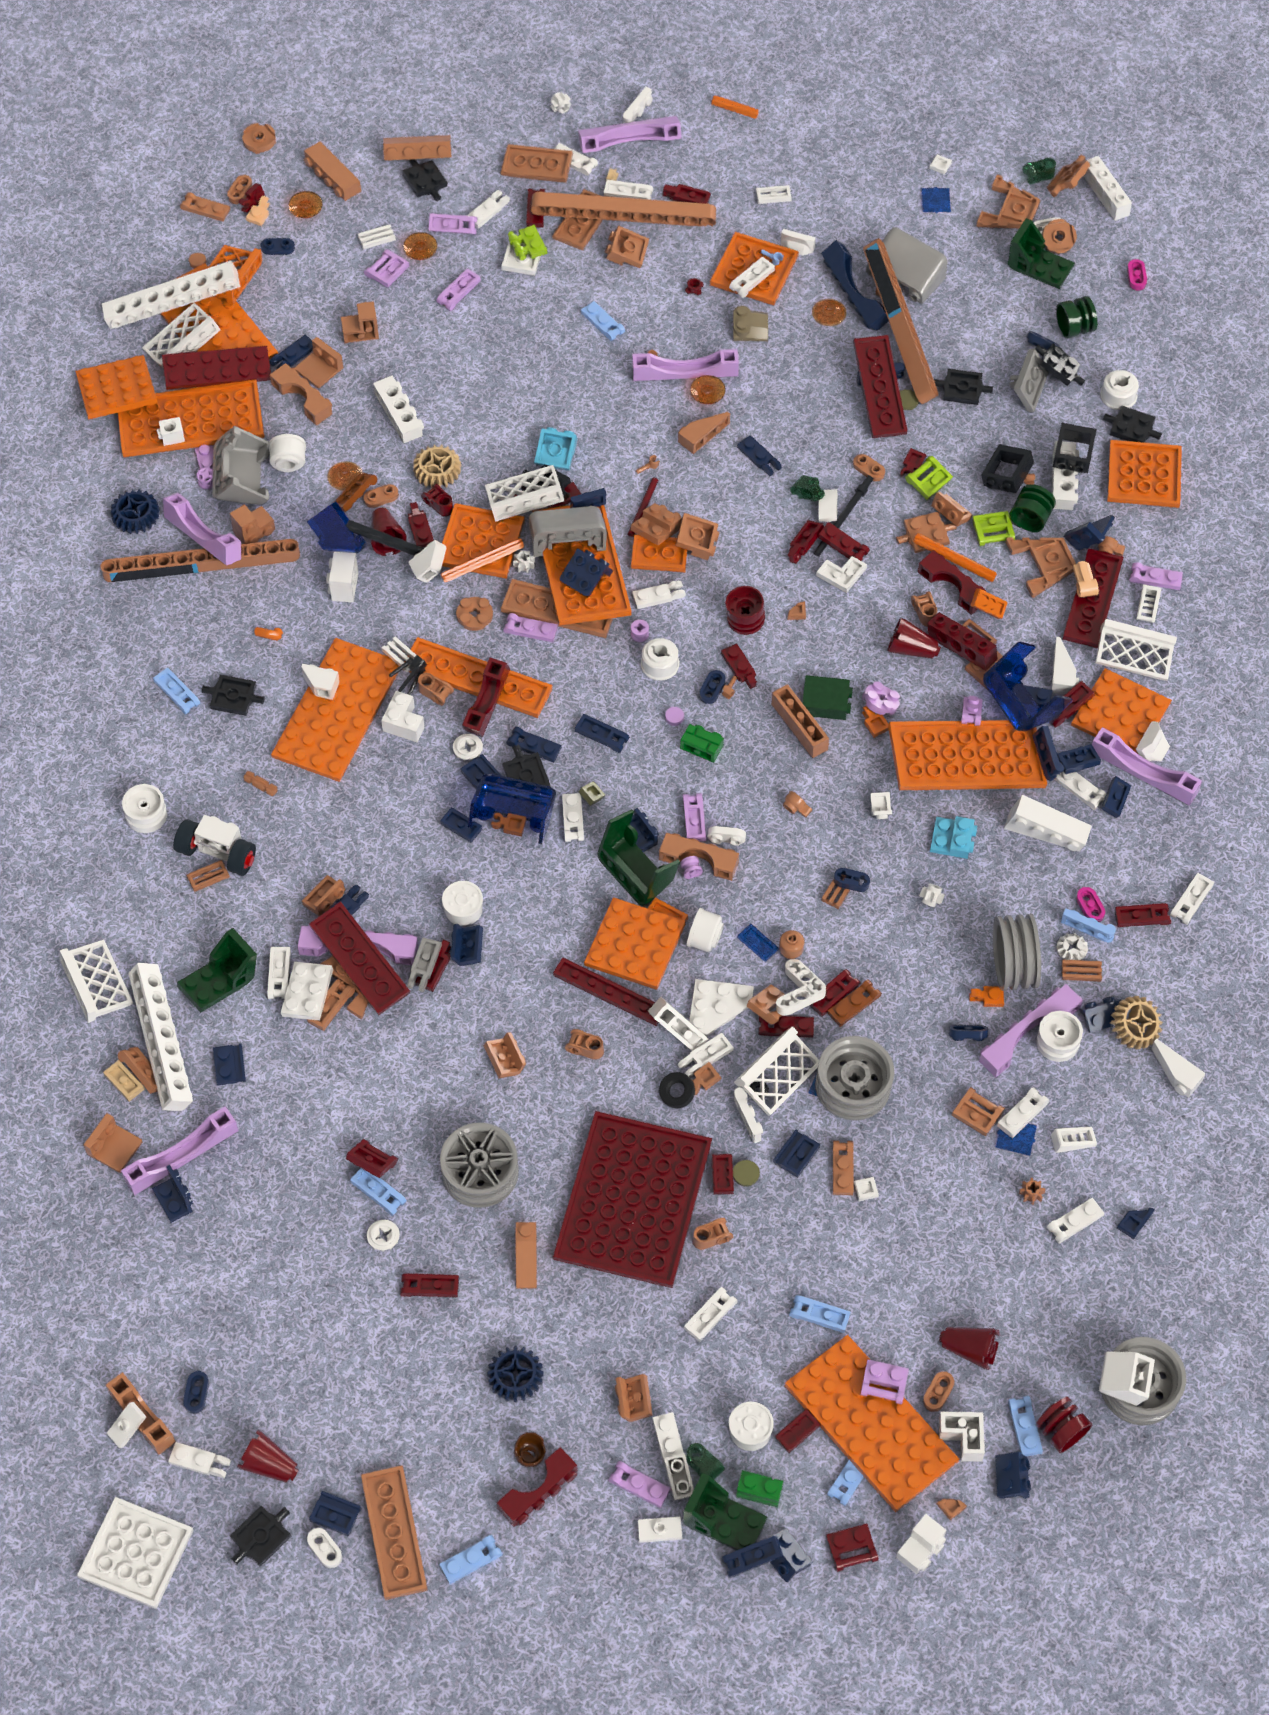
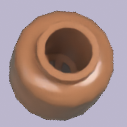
M795 930L784 932L779 941L780 953L788 959H795L801 956L804 951L805 942L803 935Z

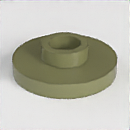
M908 389L900 391L903 410L915 409L919 403L915 392Z
M742 1160L733 1168V1178L741 1186H752L759 1179L760 1170L753 1161Z

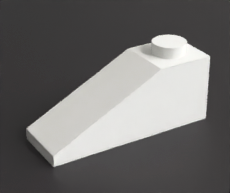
M1056 637L1051 690H1053L1052 693L1066 694L1079 683V678H1076V668L1061 638Z
M660 997L648 1010L654 1019L690 1050L697 1049L708 1040L701 1031L664 998Z
M1156 1038L1152 1046L1153 1053L1170 1083L1175 1088V1091L1189 1098L1203 1081L1205 1073Z

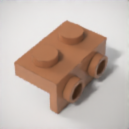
M941 492L936 493L931 505L957 527L971 520L973 515L948 494L943 495Z
M327 875L302 900V904L316 915L321 916L330 909L337 899L343 896L346 891L343 881L340 879L336 881Z
M511 1032L506 1033L502 1039L486 1041L483 1045L498 1078L516 1076L521 1073L526 1065L525 1058L521 1054L517 1041Z
M641 1374L627 1379L617 1377L615 1392L619 1399V1415L629 1422L653 1416L647 1375Z

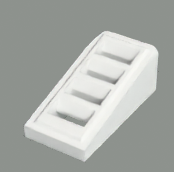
M1143 585L1136 620L1155 623L1162 588ZM1145 594L1155 596V598L1145 597ZM1144 600L1154 602V605L1144 603ZM1143 606L1153 608V611L1142 608ZM1141 613L1152 614V617L1142 616Z
M1092 1127L1058 1128L1051 1134L1055 1153L1097 1146ZM1083 1133L1087 1134L1088 1141H1085ZM1076 1134H1078L1080 1141H1077ZM1067 1136L1071 1137L1072 1142H1069Z

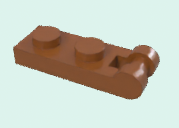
M364 472L360 473L332 503L334 509L344 512L349 510L354 502L363 496L370 485L377 483V476Z
M868 979L860 987L830 1008L827 1013L841 1027L881 997L882 993L872 986L873 983ZM866 991L870 994L867 998L863 995Z

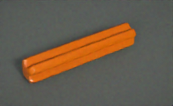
M714 95L712 98V105L754 119L759 114V110L717 95Z

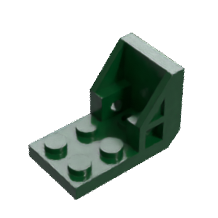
M1026 218L1011 240L1007 264L1014 271L1060 289L1073 269L1075 262L1044 250L1045 239L1034 222Z
M234 928L226 931L210 953L209 963L179 980L177 987L201 1013L240 990L254 978L257 953Z
M702 1472L684 1509L683 1523L698 1533L732 1549L739 1550L757 1542L766 1523L767 1516L729 1499V1493L711 1476Z

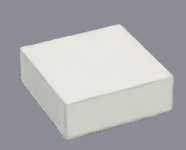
M937 154L929 169L945 175L952 164V160Z
M874 1177L854 1181L859 1201L879 1197Z

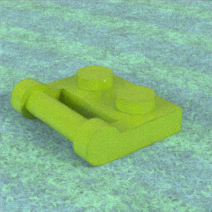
M929 456L924 464L913 473L905 476L907 483L913 485L926 500L953 478L933 456ZM930 467L935 469L923 480L919 481L917 479Z
M1008 511L973 516L972 521L979 546L1006 541V538H1013L1015 540V533ZM1007 531L1005 534L984 537L985 533Z

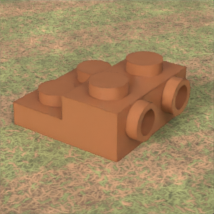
M618 225L616 230H612L608 240L611 241V244L608 243L605 249L606 259L619 265H623L626 262L640 268L643 264L649 238Z
M654 503L643 510V517L631 524V531L659 545L679 531L682 518L678 512L672 513L665 505Z
M684 513L675 546L690 550L692 556L708 560L710 556L713 557L716 546L713 545L714 542H717L720 533L717 531L718 524Z

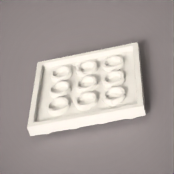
M115 1497L77 1576L82 1580L157 1609L194 1529Z

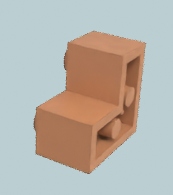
M374 301L357 303L358 315L341 317L344 343L379 339Z
M244 504L230 513L233 533L242 544L257 543L260 538L271 535L275 530L274 519L262 506L251 512Z

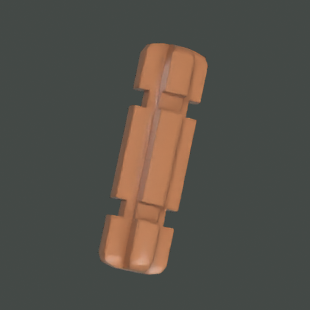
M247 771L244 774V781L249 784L252 783L254 787L263 792L267 791V794L270 796H274L277 793V786L272 783L269 784L267 780L258 775L254 776L255 774L251 771Z

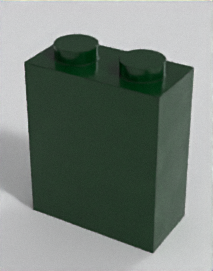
M806 675L802 703L813 717L846 720V714H850L851 703H848V698H852L853 687H849L850 680Z

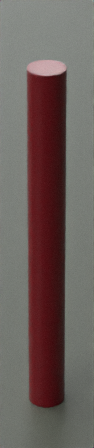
M657 478L651 479L632 523L643 517V510L647 508L657 486ZM630 527L627 535L634 537L635 532L631 531Z

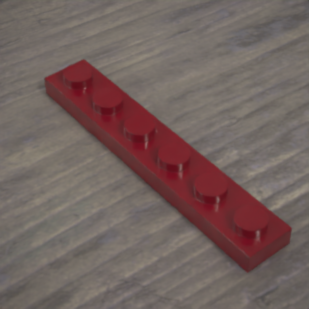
M562 957L553 972L554 977L654 1026H657L659 1023L648 1012L655 1004L654 1001Z

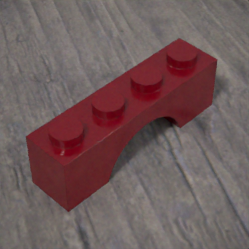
M934 550L919 562L918 573L930 583L935 581L952 583L960 592L958 605L971 615L978 610L970 605L976 589L986 591L982 586L977 585L969 576L963 574L957 566L949 563L943 555L938 554Z
M489 658L483 672V681L479 695L474 705L468 709L462 724L465 731L481 737L484 736L510 672L507 663Z
M561 1447L545 1460L547 1476L544 1483L538 1489L531 1492H519L511 1489L496 1502L497 1509L513 1527L517 1524H524L529 1518L528 1514L534 1509L536 1511L541 1509L545 1504L544 1500L550 1495L552 1497L557 1495L561 1490V1485L566 1481L570 1483L577 1476V1464Z

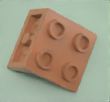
M316 337L312 340L313 352L294 369L315 387L321 388L343 369L341 354Z
M106 1113L83 1145L87 1155L121 1173V1170L124 1169L143 1141L116 1125L114 1117Z

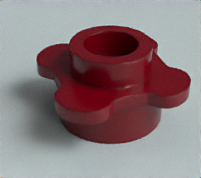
M692 278L687 281L685 292L687 294L701 295V288L704 284L699 279Z

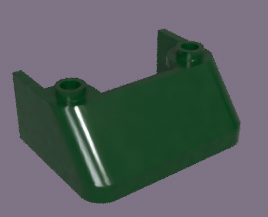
M631 809L608 821L597 855L603 866L639 905L644 906L650 903L673 881L680 861L677 859L667 865H661L659 868L653 864L636 845L638 833L630 825L634 811Z

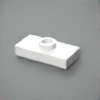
M130 1402L107 1434L119 1448H123L145 1420L146 1416L134 1402Z
M681 1517L638 1520L639 1543L682 1540Z

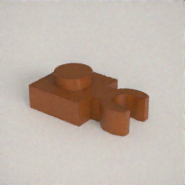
M494 813V819L499 820V822H491L492 828H503L504 833L522 837L527 817L508 813L506 818L500 813Z

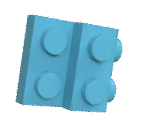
M550 427L541 429L534 461L535 465H554V468L570 471L578 439L574 432H558L557 429Z
M956 816L955 820L936 817L930 852L968 859V854L973 853L975 843L971 841L972 836L976 837L977 825H974L975 819Z

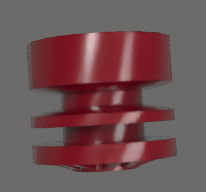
M740 586L730 591L725 601L727 621L730 628L742 635L754 634L759 631L765 623L763 595L752 586Z
M1068 1396L1048 1407L1035 1424L1039 1430L1044 1429L1042 1434L1045 1437L1055 1433L1050 1443L1059 1453H1063L1071 1448L1093 1426L1083 1413L1073 1417L1078 1407L1075 1404L1071 1405L1072 1400Z

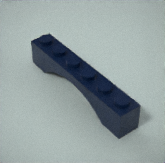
M835 240L821 253L824 257L823 262L828 268L832 269V276L839 280L840 288L847 292L848 300L853 305L855 304L857 307L855 311L864 318L863 323L866 327L878 331L889 322L884 306L877 300L865 298L859 292L852 275V256L844 244Z

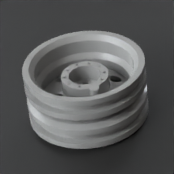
M1018 914L1015 920H1013L1011 915H1006L1004 920L1001 916L994 918L993 955L997 981L1001 991H1006L1008 986L1011 990H1017L1019 984L1022 989H1028L1030 985L1032 988H1038L1040 985L1041 951L1037 924L1033 914H1026L1025 918L1022 914Z
M848 1036L832 1042L823 1051L817 1069L815 1089L821 1104L835 1116L847 1120H863L876 1115L886 1105L890 1096L894 1079L893 1061L885 1048L869 1038ZM843 1061L846 1062L843 1066L839 1064ZM877 1077L878 1081H873L872 1079ZM847 1092L850 1094L848 1098L844 1097L847 1095Z
M488 1123L467 1124L455 1130L446 1139L441 1149L440 1165L444 1186L448 1193L461 1204L476 1208L493 1206L508 1197L515 1188L519 1175L517 1150L511 1137L501 1128ZM476 1143H481L480 1149H477ZM500 1170L501 1174L496 1176L495 1171ZM459 1173H465L464 1178L459 1177ZM477 1183H484V1185L478 1186Z
M1136 1337L1124 1341L1113 1352H1136L1155 1360L1149 1398L1142 1402V1406H1135L1101 1392L1103 1400L1112 1413L1128 1423L1135 1425L1158 1423L1173 1412L1184 1393L1186 1386L1184 1364L1175 1350L1158 1339ZM1159 1373H1164L1166 1379H1161ZM1156 1395H1162L1163 1399H1157Z

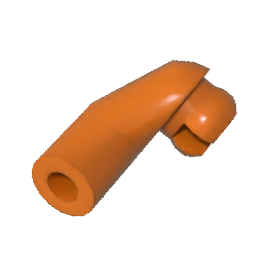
M256 627L254 634L258 637L277 641L282 638L283 631L280 628L270 630Z

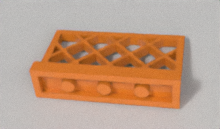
M228 245L222 247L208 268L222 262L237 259L233 264L235 267L241 266L240 269H237L240 287L215 296L226 298L228 304L233 305L262 264L261 249L255 248L251 252ZM226 252L233 253V254L228 255V256H225V255H224ZM240 257H248L247 259L240 260Z

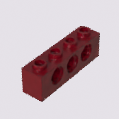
M938 612L927 623L928 635L936 639L940 645L986 671L998 660L997 645L942 613Z

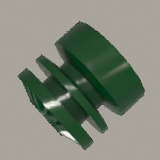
M1089 296L1075 298L1074 302L1068 300L1057 304V323L1064 338L1076 337L1080 332L1087 334L1097 330V313Z
M1028 484L1022 488L1009 512L1010 519L1021 529L1031 533L1040 532L1043 530L1056 505V499L1050 491L1042 486Z

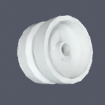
M140 784L130 788L125 793L122 807L126 821L131 829L139 833H150L163 826L167 818V809L163 794L158 788L153 785Z
M1054 1011L1046 1015L1040 1022L1036 1040L1040 1053L1047 1059L1056 1062L1068 1061L1074 1057L1079 1050L1083 1029L1081 1022L1076 1016L1065 1011Z

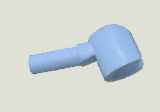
M765 250L761 251V254L772 259V264L775 266L779 265V262L783 260V254L780 252H776L773 255Z

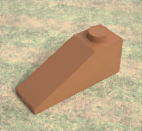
M721 413L690 422L687 426H683L678 432V443L692 454L696 453L730 424V413Z
M516 1222V1289L537 1288L536 1222Z

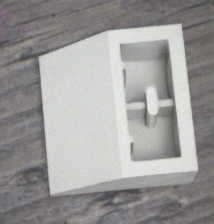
M1106 1352L1099 1392L1135 1406L1139 1405L1149 1398L1155 1360L1136 1352Z

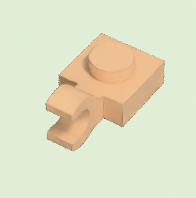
M262 196L258 207L252 206L246 216V221L259 226L263 225L269 215L267 210L270 205L268 197Z

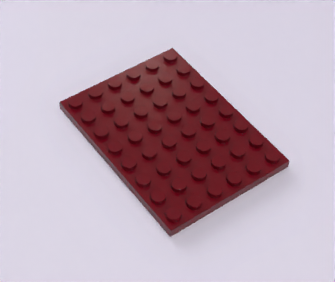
M595 1111L553 1260L673 1288L711 1148L712 1138Z

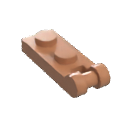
M191 192L186 194L185 201H182L180 204L182 210L223 222L230 211V206L195 196Z
M337 979L327 992L320 1021L307 1019L308 1023L324 1031L348 998L353 996L355 987L345 985L344 981Z
M132 1047L128 1050L119 1051V1061L126 1063L150 1094L158 1092L151 1063L140 1049Z
M833 1140V1195H853V1141L839 1143V1140ZM839 1151H847V1155H839Z

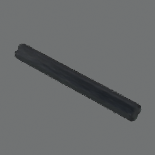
M349 520L346 524L347 531L413 556L424 549L352 520Z

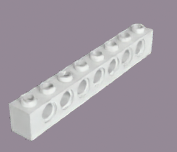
M228 261L102 303L104 320L110 329L118 328L240 287L238 271L233 262Z
M137 963L128 974L162 1110L183 1111L193 1102L192 1093L190 1092L188 1077L185 1073L175 1026L162 982V975L157 964Z

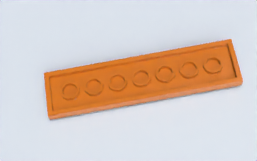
M417 637L411 651L428 664L424 668L426 670L424 673H431L440 680L449 683L453 688L478 697L482 686L483 672L487 665L486 661ZM510 670L497 704L538 718L553 690V685Z

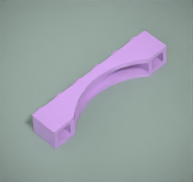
M677 116L578 130L580 148L583 153L600 151L606 147L629 141L681 139L680 121Z
M738 349L719 350L706 357L693 360H670L650 353L632 354L633 381L738 376Z
M179 493L163 498L164 517L225 565L241 560V541L231 533L221 535L210 530L196 515L189 501Z
M1103 727L1092 742V746L1098 756L1103 760L1189 806L1199 792L1202 780L1187 772L1170 770L1146 760L1125 744L1118 735Z
M309 925L301 926L298 942L299 955L319 957L328 952ZM365 931L377 949L389 957L395 964L413 965L418 950V939L416 936Z
M1067 984L1062 988H1056L1050 998L1040 1001L1034 1011H1028L1023 1016V1020L1019 1023H1013L1009 1031L1005 1034H1000L991 1046H985L980 1052L979 1062L996 1078L1010 1066L1015 1046L1029 1030L1040 1025L1042 1019L1051 1012L1065 1011L1073 1015L1081 1008L1083 999Z
M226 1106L208 1116L195 1131L176 1145L151 1157L139 1159L122 1169L121 1172L125 1182L134 1195L140 1193L169 1175L166 1166L170 1165L173 1170L178 1169L238 1132L235 1119Z

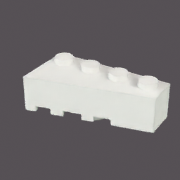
M1022 795L1010 809L1004 829L1080 852L1086 845L1092 826Z

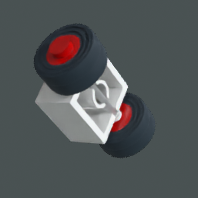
M204 815L200 823L185 819L178 827L173 842V849L176 852L191 856L198 847L199 852L226 861L227 870L241 876L246 875L251 868L256 853L255 844L241 838L237 825L231 822H223L215 816Z

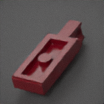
M665 184L663 188V196L670 197L671 200L677 202L708 204L711 193L682 184L678 186Z
M417 502L410 503L411 513L408 514V521L415 544L422 548L427 547L434 539L424 510L419 511Z
M807 520L790 543V552L787 556L791 563L796 564L801 559V555L804 556L824 528L823 523Z
M736 643L721 650V655L738 681L741 683L746 682L750 689L757 687L755 670L739 645Z
M444 939L442 941V947L431 977L428 979L426 990L431 992L435 990L450 961L449 951L451 946L449 941ZM417 977L415 981L416 986H419L422 977Z

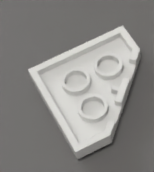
M695 979L689 1022L706 1037L709 1036L722 1025L724 1026L738 1014L748 1009L746 1005L748 1000L753 997L754 986Z

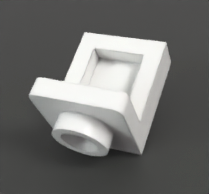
M890 792L870 793L871 815L876 816V819H888V815H892Z

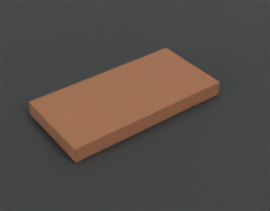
M507 144L500 173L503 176L566 183L573 151Z
M583 189V191L580 194L600 196L585 189ZM565 217L553 234V239L583 251L603 220Z

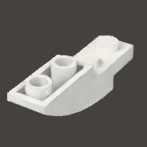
M674 1413L653 1417L657 1442L674 1501L690 1497L694 1487Z

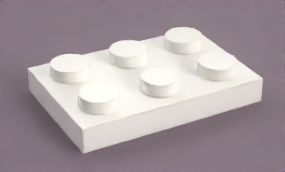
M294 962L281 1009L282 1017L320 1021L333 973L332 965Z

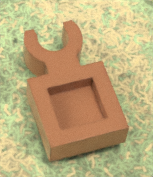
M710 1062L693 1073L696 1077L692 1080L695 1085V1095L699 1093L701 1087L706 1091L722 1079Z

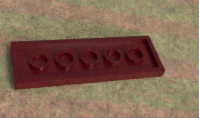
M888 335L854 339L853 345L872 438L906 435L908 430Z
M267 346L162 355L166 390L212 386L255 379L257 382L271 381Z
M1088 548L1085 562L1090 565L1093 579L1097 580L1099 592L1098 595L1079 598L1076 589L1063 640L1098 648L1101 634L1100 628L1105 619H1107L1124 557Z
M339 902L309 923L310 928L378 1016L410 994L408 987L342 902Z

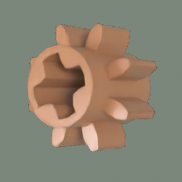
M1033 1178L1028 1183L1023 1181V1188L1019 1191L1020 1195H1024L1023 1202L1030 1201L1034 1205L1036 1200L1042 1201V1194L1045 1193V1188H1041L1042 1181L1037 1182Z

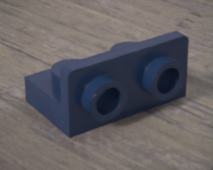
M1092 744L1057 753L1059 762L1064 766L1065 774L1098 766L1101 763V759Z

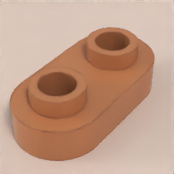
M240 175L235 179L227 193L229 202L238 204L240 199L246 198L245 192L253 186L250 176Z
M859 454L854 458L853 466L866 477L868 475L871 476L873 481H880L884 478L885 468L871 457Z
M387 484L369 490L364 494V503L370 508H375L393 502L399 496L398 488L395 485Z
M939 1372L935 1375L923 1398V1404L927 1410L937 1412L944 1406L954 1387V1378L950 1373ZM944 1381L947 1383V1386L942 1387L939 1383ZM930 1399H936L938 1403L931 1404Z

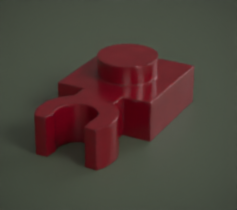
M255 183L245 192L246 198L238 201V204L244 206L241 211L247 213L250 211L251 206L259 205L260 198L265 196L261 184Z
M910 448L903 461V466L905 467L901 470L900 477H903L905 473H913L914 470L924 464L927 454Z

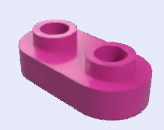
M1138 259L1131 260L1127 267L1129 286L1137 291L1143 290L1147 283L1145 264Z
M1090 887L1079 889L1076 900L1083 914L1087 918H1094L1101 922L1105 916V908L1096 892ZM1083 897H1088L1089 900L1086 901L1083 899ZM1095 912L1098 916H1093L1091 913Z

